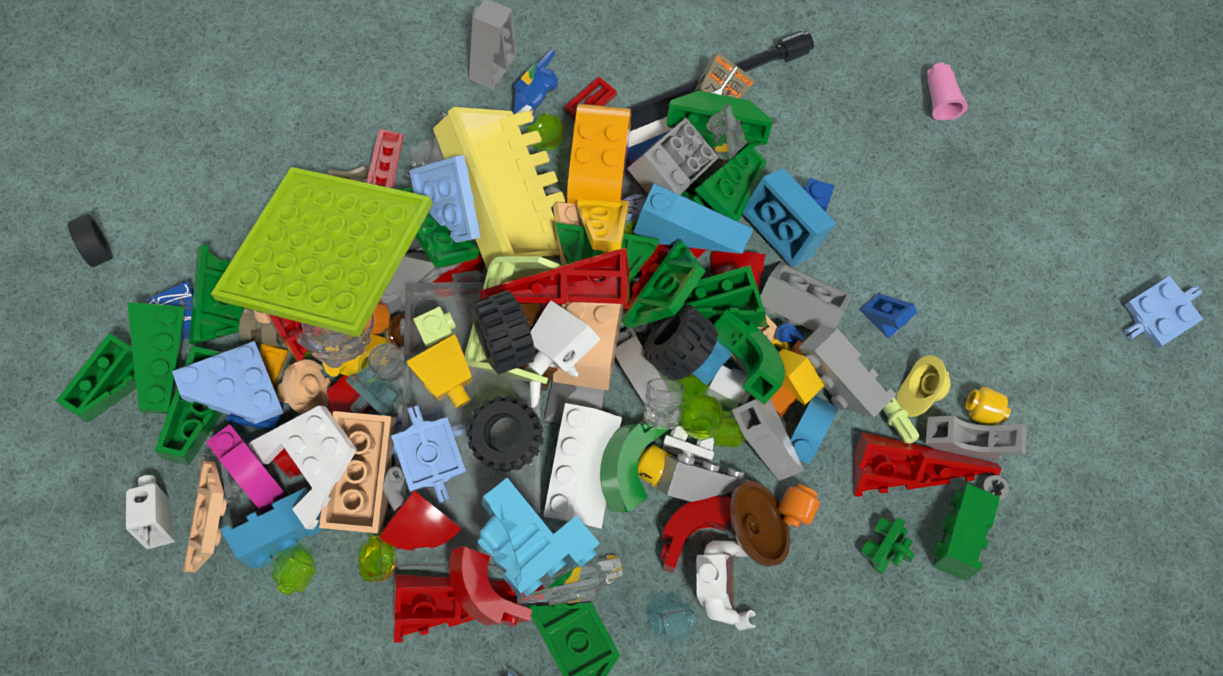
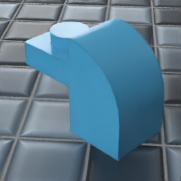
M717 340L712 353L693 374L707 385L722 365L731 357L733 352Z
M816 396L811 399L790 440L799 460L809 465L839 409Z

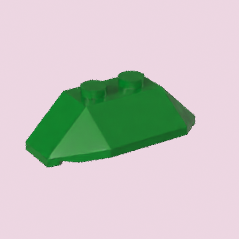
M696 91L670 101L666 125L673 129L684 118H687L711 148L715 149L718 140L726 133L729 151L739 153L749 144L753 147L767 144L773 120L750 100ZM739 119L744 132V137L738 134L735 129L736 123Z

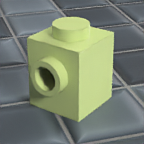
M440 307L414 318L420 335L428 348L454 334L452 329L456 328L450 312L444 314Z

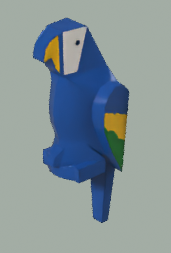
M551 49L538 64L535 62L515 84L514 114L529 110L534 121L526 124L527 126L537 121L534 111L544 101L547 92L550 89L555 90L558 86V79L554 71L546 68L554 57L555 50Z

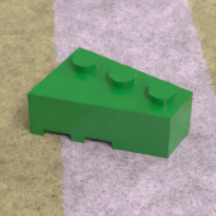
M750 265L699 280L698 285L691 291L684 302V305H692L712 324L727 309L746 325L752 322L757 327H767L765 309Z
M109 333L55 401L85 422L89 423L137 389L132 347Z
M968 483L961 490L956 489L950 505L954 506L952 514L945 517L941 526V531L945 532L941 542H936L931 554L935 558L932 567L964 581L981 571L983 563L978 561L981 550L987 549L989 540L986 539L989 527L993 526L1000 497Z

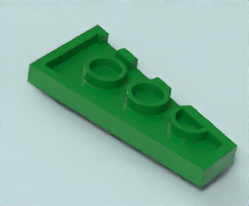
M749 144L699 185L695 191L716 212L739 222L767 161Z
M413 187L398 189L401 191L414 193ZM428 212L415 237L436 269L477 259L480 250L470 240L456 243L450 237L451 231L446 225L440 226Z
M127 302L139 410L142 413L168 414L175 385L172 371L177 370L186 314L185 307Z

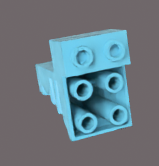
M508 478L483 496L482 506L488 512V516L491 519L482 528L477 544L505 572L502 577L517 597L522 593L526 597L533 593L543 584L540 578L545 574L552 577L565 564L572 568L577 563L581 568L598 554L594 548L600 543L577 515L553 534Z

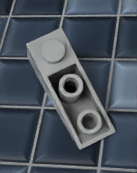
M754 399L732 410L744 437L779 481L804 471L771 399L765 405L758 399Z
M678 454L677 458L666 457L657 489L668 496L694 502L732 492L737 486L749 480L743 477L744 472L728 467L727 472L719 470L720 466L708 461H703L702 465L694 463V458Z

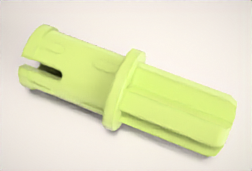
M893 397L882 410L888 417V424L895 427L905 443L912 444L919 438V433L909 420V413L903 410L895 397Z

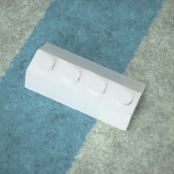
M565 403L545 504L544 518L568 523L577 515L585 526L602 529L606 499L601 485V462L607 443L620 428L622 417L590 407Z

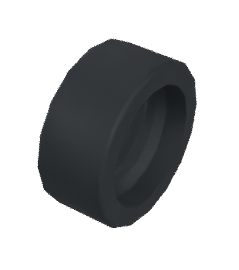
M85 214L68 222L67 226L71 238L80 255L90 267H96L112 260L109 244L99 225L91 215Z

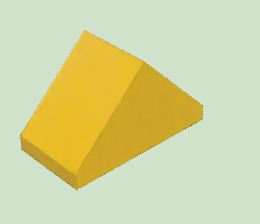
M782 349L779 352L785 368V379L782 386L805 406L824 385L807 357Z

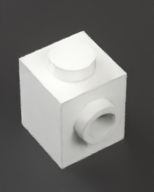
M722 366L709 386L707 397L731 409L737 408L740 403L745 404L750 397V393L742 388L746 374L740 370H731Z

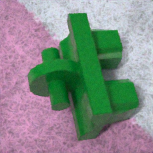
M897 517L895 522L880 518L875 528V534L884 538V541L880 546L868 540L861 550L862 556L873 563L875 571L882 575L890 562L895 566H899L902 560L911 562L915 556L909 549L913 543L912 540L905 538L908 530L904 527L906 521Z

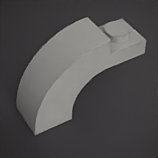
M628 328L619 333L615 356L651 414L655 416L677 401L658 370L645 359L643 355L644 347L632 328Z
M956 416L928 417L926 444L934 449L977 459L1000 460L1002 456L1026 454L1027 428L1023 424L995 426L971 424L958 419Z

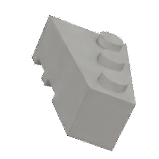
M483 0L480 7L477 6L472 14L469 80L495 91L517 55L513 11L494 1Z
M821 325L799 347L803 355L809 359L824 388L831 394L833 404L840 410L845 409L875 417L896 395L891 388L885 390L875 379L878 374L873 368L868 371L858 360L861 354L838 328Z

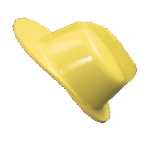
M932 355L922 357L915 363L897 394V402L903 410L909 413L908 417L923 414L933 402L940 401L948 394L951 381L943 361Z

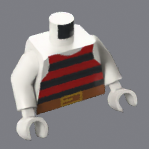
M737 540L735 542L711 541L707 544L704 555H697L696 558L697 599L710 619L730 625L735 624L738 630L755 628L756 625H752L748 619L749 617L756 616L754 611L748 610L737 613L734 610L733 555L735 554L737 557L749 556L743 551Z

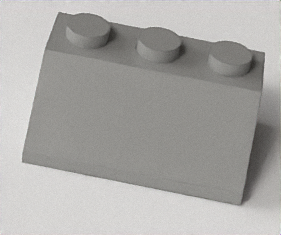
M780 262L771 273L760 295L766 312L779 314L785 317L791 324L796 326L802 325L810 329L812 333L821 325L837 328L853 296L783 262Z

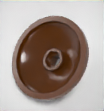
M747 481L736 487L730 501V521L734 535L743 551L752 560L765 567L779 565L786 559L790 549L788 524L782 521L784 515L778 510L779 502L770 490L758 482Z

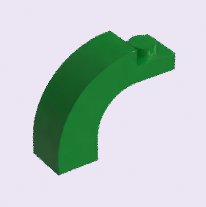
M726 309L713 324L718 331L717 340L730 349L742 362L746 371V379L742 388L765 405L783 385L785 379L783 361L772 342L752 322L746 325Z
M647 419L638 424L623 425L612 435L607 443L602 457L600 475L604 497L611 512H629L648 498L639 478L638 462L643 449L668 431L664 420L652 422L651 419Z

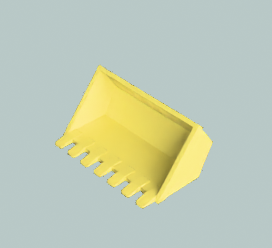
M453 107L433 130L444 159L465 156L481 238L476 239L487 270L491 262L498 256L542 257L547 260L560 258L555 217L551 208L558 202L565 203L566 200L563 192L546 196L543 190L544 187L558 182L555 172L537 175L535 167L546 164L550 160L546 151L532 155L528 152L527 147L542 141L538 131L523 135L520 132V126L534 121L531 112L528 110L513 115L512 111Z

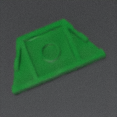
M556 222V233L566 264L607 253L592 249L584 227ZM624 233L621 248H627L630 270L629 284L657 249L659 239Z
M681 239L677 240L622 318L621 322L627 328L674 316L683 307L691 291L698 285L700 278L705 273V269Z
M201 244L197 248L189 344H196L239 333L240 319L245 309L244 307L217 301L211 295L230 263L224 258L220 261L208 251L210 248L205 244Z
M591 602L572 605H530L527 607L532 609L531 617L562 676H608L620 658V654Z

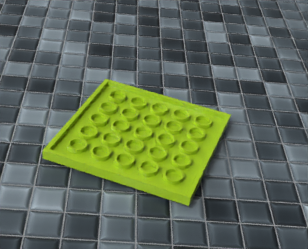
M291 167L211 295L217 301L359 338L432 207L433 202L429 196Z

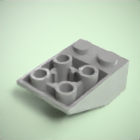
M684 118L627 169L648 195L654 183L681 194L719 157L689 120Z

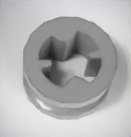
M990 476L983 481L980 489L989 492L988 488L992 483H995L994 487L998 485L1001 489L997 493V496L1000 497V502L1008 495V483L1000 476Z

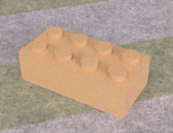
M333 411V417L357 450L340 482H336L329 494L331 499L327 506L321 509L319 528L382 533L384 531L387 497L382 487L386 474L392 464L394 443L391 436L395 435L397 419L391 416Z

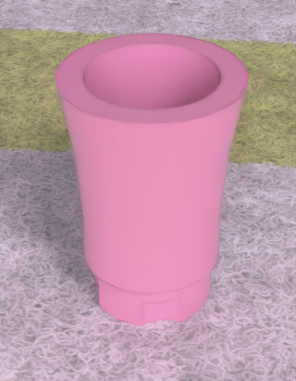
M944 63L933 65L931 69L927 70V83L932 101V116L938 121L956 119L966 112L968 104L960 91L951 66Z

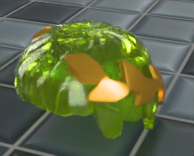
M379 536L369 537V544L361 547L357 560L359 564L358 570L360 571L359 575L364 581L383 582L392 576L396 568V551L394 546L384 542ZM379 557H381V566L378 565Z

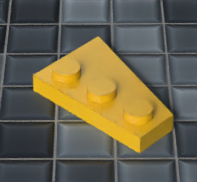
M577 198L576 207L592 249L603 252L621 249L629 211V201L621 200L619 202Z

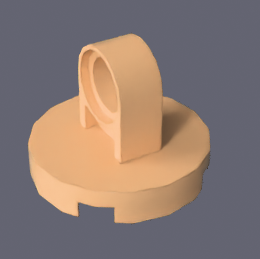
M304 359L289 365L284 372L282 383L277 386L278 401L288 403L294 411L301 415L319 405L326 407L329 405L326 391L331 387L329 377L324 378L320 371L323 369L322 366L313 360Z

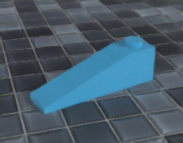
M654 183L633 233L643 237L659 239L658 244L674 246L677 240L681 239L689 248L742 254L754 229Z

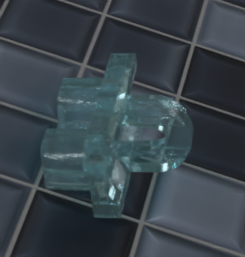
M367 366L359 373L351 374L345 380L361 395L350 408L353 413H361L370 404L381 416H384L386 413L390 414L395 408L393 404L400 395V392L390 384H386L380 392L376 390L372 385L381 375L373 366Z

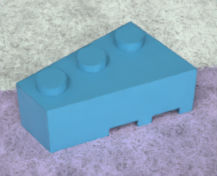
M304 488L273 503V509L259 517L255 512L246 516L248 522L234 529H231L229 525L221 528L220 530L235 557L252 570L254 568L261 569L270 564L273 560L272 557L281 551L286 553L294 549L298 545L297 541L305 536L311 537L323 530V528H319L321 511L316 518L319 521L314 529H306L293 511V508L309 491Z

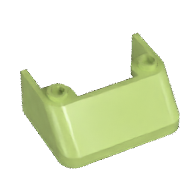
M498 256L491 262L488 268L483 289L562 265L542 257ZM518 302L519 304H538V303H522V302ZM473 323L465 352L467 365L497 374L491 368L483 352ZM529 366L525 369L516 368L500 374L523 381L544 384L548 380L546 377L533 374L534 371Z

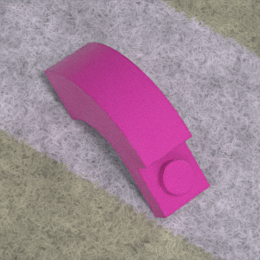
M230 424L206 441L220 462L263 514L273 509V503L287 497Z

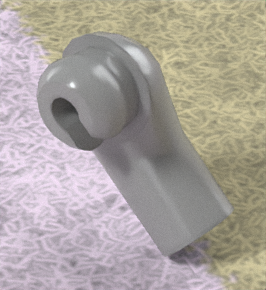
M396 466L388 470L382 487L394 512H398L406 502L401 493L405 476L403 470Z

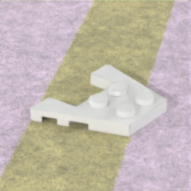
M320 405L248 444L261 464H269L285 448L307 479L312 489L293 508V511L306 529H314L319 521L316 518L322 507H326L331 497L329 494L336 482H340L357 450L327 407Z

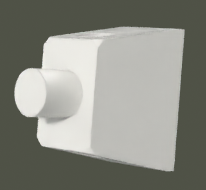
M550 301L531 331L537 353L534 362L527 365L540 376L543 375L552 363L561 370L568 371L599 342L600 338L589 325L553 301Z
M152 475L140 477L138 479V487L129 489L126 492V530L146 549L175 542L169 498L156 484V477Z

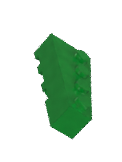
M192 346L184 367L221 354V352ZM177 387L155 447V452L163 460L190 465L223 413L195 401L192 403L183 400Z

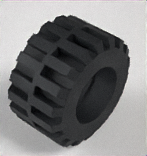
M507 290L472 303L471 314L478 339L491 368L498 375L534 362L535 347L527 320L517 299L510 291Z
M685 304L674 316L663 318L655 325L646 340L643 355L648 362L671 381L681 380L696 371L712 353L717 342V328L696 308Z
M496 396L492 401L487 399L482 402L484 406L481 408L477 407L473 411L476 414L473 418H469L468 424L470 429L466 430V436L469 437L470 441L467 443L469 449L474 452V457L485 466L504 472L523 469L522 466L533 462L532 458L535 455L538 456L540 452L539 446L540 444L543 445L544 439L542 438L543 426L540 424V419L533 409L520 399L517 400L511 396H506V398ZM513 418L521 426V438L514 448L508 451H499L491 444V429L500 419Z

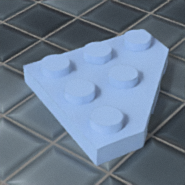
M464 155L409 170L413 192L431 198L433 205L429 213L440 226L446 225L451 231L450 237L456 243L481 238L474 206V196L471 191L468 167Z
M255 341L172 371L183 400L192 403L195 401L207 405L210 409L228 415L234 414L243 417L246 421L255 424L283 414Z

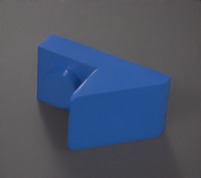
M879 293L860 308V311L888 338L902 326L906 325L918 313L914 304Z

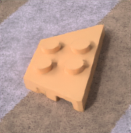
M202 461L183 568L184 572L196 573L214 553V547L218 546L220 542L221 530L218 528L220 516H223L226 510V499H223L224 492L216 463L213 461Z

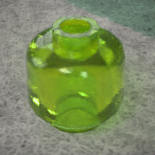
M718 411L714 414L712 421H707L706 433L707 436L713 437L715 446L738 448L742 445L743 441H747L732 411Z
M297 549L282 554L272 572V578L277 583L276 589L286 595H292L293 592H304L316 573V567L313 564L314 558Z

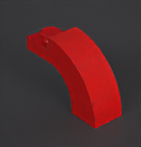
M713 496L689 502L674 513L666 524L661 538L672 542L671 545L665 543L660 560L664 561L663 570L674 573L683 545L694 532L705 528H713L725 532L730 518V497Z
M465 546L451 551L449 574L452 589L460 605L472 618L486 626L501 623L517 626L518 623L530 621L532 609L507 601L493 590L488 578L489 555Z

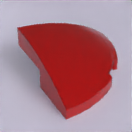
M723 251L712 252L711 268L713 276L750 265L759 291L765 254L743 252L742 254Z
M414 491L386 526L379 538L391 546L404 550L414 551L415 548L425 547L432 549L451 540L462 528L417 491Z

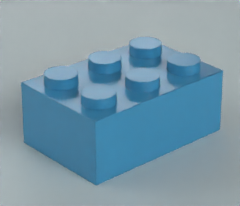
M784 168L762 178L743 211L746 218L792 267L813 257L837 224Z

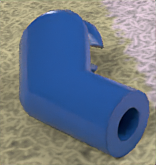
M784 322L776 328L775 336L780 342H792L795 345L799 340L802 342L804 340V335L790 322Z

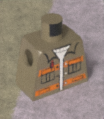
M717 52L710 57L695 92L703 91L741 98L756 81L720 52Z

